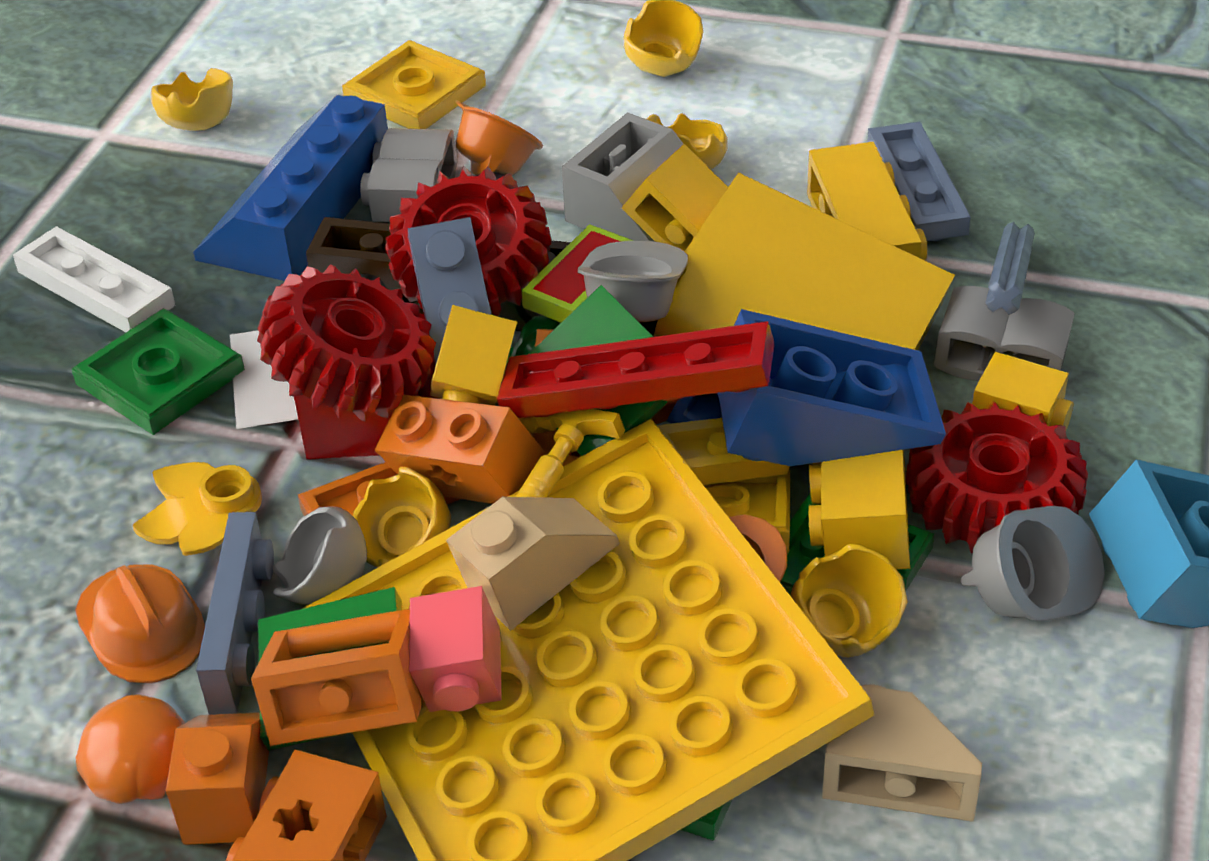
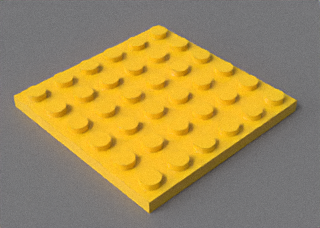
M652 419L625 432L620 439L614 438L563 466L564 472L548 498H574L617 535L620 544L511 631L496 617L500 627L502 700L477 704L464 711L441 710L429 712L421 696V710L417 722L352 732L371 770L378 772L382 792L418 861H628L874 716L872 700ZM519 491L513 493L508 497H515ZM484 510L304 608L395 587L402 601V610L410 609V598L467 588L446 540Z

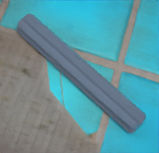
M1013 221L1007 224L1003 230L985 301L988 309L992 312L1002 307L1010 315L1015 313L1020 307L1035 235L1033 227L1029 224L1019 228Z

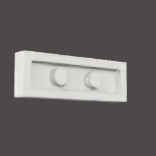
M57 226L13 254L18 273L124 332H128L162 308L169 311L176 306L171 287Z

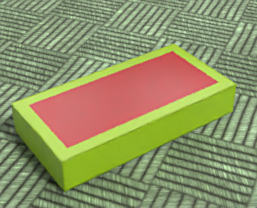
M589 224L522 290L523 308L562 323L587 299L584 275L578 273V267L582 265L589 253L599 246L613 242L629 241L631 239Z

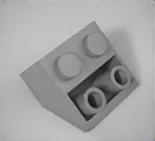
M627 112L562 166L565 221L583 229L591 224L634 241L655 242L621 208L643 181L683 145L674 130Z

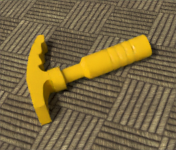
M587 409L555 413L542 418L533 416L518 418L527 430H536L538 427L554 431L557 427L559 429L554 435L555 445L548 455L540 457L515 497L548 498L564 472L563 462L570 452L577 451L585 435H604L617 439L622 437L625 428L619 413Z

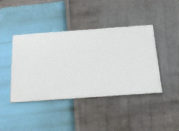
M258 330L230 335L231 349L242 355L245 368L243 372L233 378L236 429L298 420L294 397L289 396V382L271 379L272 366L260 360L262 349L261 344L257 342Z

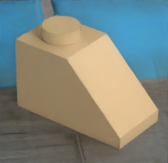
M501 497L446 540L467 588L482 586L494 615L510 631L620 544L617 535L574 498Z
M873 684L861 685L872 700L874 716L827 743L822 799L974 822L982 763L912 692L886 689Z

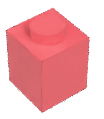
M482 586L410 598L409 672L429 712L441 710L464 711L477 704L502 700L500 627Z

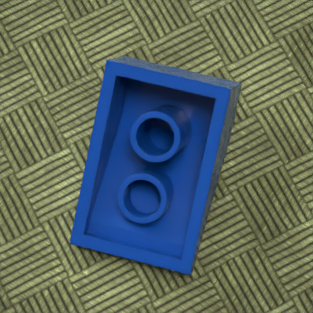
M741 309L734 326L768 321L774 339V350L769 386L751 388L737 393L728 391L718 393L728 453L740 455L752 461H768L786 466H797L942 443L946 432L921 351Z

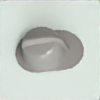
M631 240L613 242L599 246L590 252L582 265L578 267V273L584 275L587 298L602 285L638 322L656 321L666 317L669 312L677 279L681 277L688 264V255L680 248L666 243Z
M1047 506L1014 511L1004 516L999 526L982 534L973 548V570L963 575L960 579L963 586L977 587L987 606L996 614L1012 618L1046 621L1080 614L1093 607L1101 594L1105 573L1101 549L1095 534L1083 518L1068 508Z

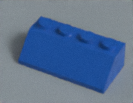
M336 95L296 130L193 251L195 261L285 281L288 274L301 275L308 266L306 251L323 218L344 219L361 197V180L364 173H370L374 145L376 142H382L384 134L388 130L385 104L362 100L356 96Z

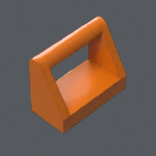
M410 609L275 631L251 677L270 746L417 722L421 710V694L409 672Z

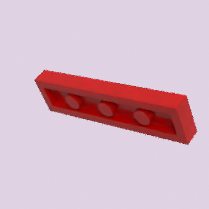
M765 321L509 357L497 401L499 406L509 407L518 418L532 416L542 418L555 413L594 408L611 409L619 405L657 400L674 401L688 396L727 391L737 393L751 388L769 386L774 339L769 322Z

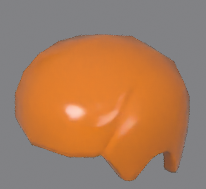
M136 694L127 695L113 701L98 710L83 729L76 755L77 771L94 795L104 800L124 804L133 802L136 799H162L166 793L175 730L186 722L174 708L161 699Z

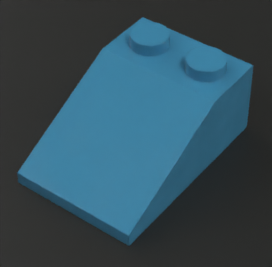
M1136 459L1089 513L1101 538L1103 550L1111 559L1127 592L1128 602L1137 613L1139 619L1188 628L1209 626V475Z

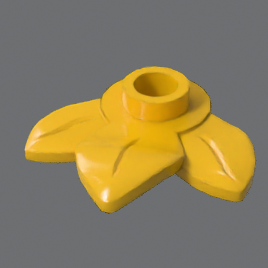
M189 462L166 466L154 470L152 474L156 486L167 500L136 521L132 526L135 534L154 544H173L179 541L180 550L184 556L205 553L223 543L229 512H256L262 502L260 485L255 478L250 476L246 469L236 465H224L214 468L205 462Z

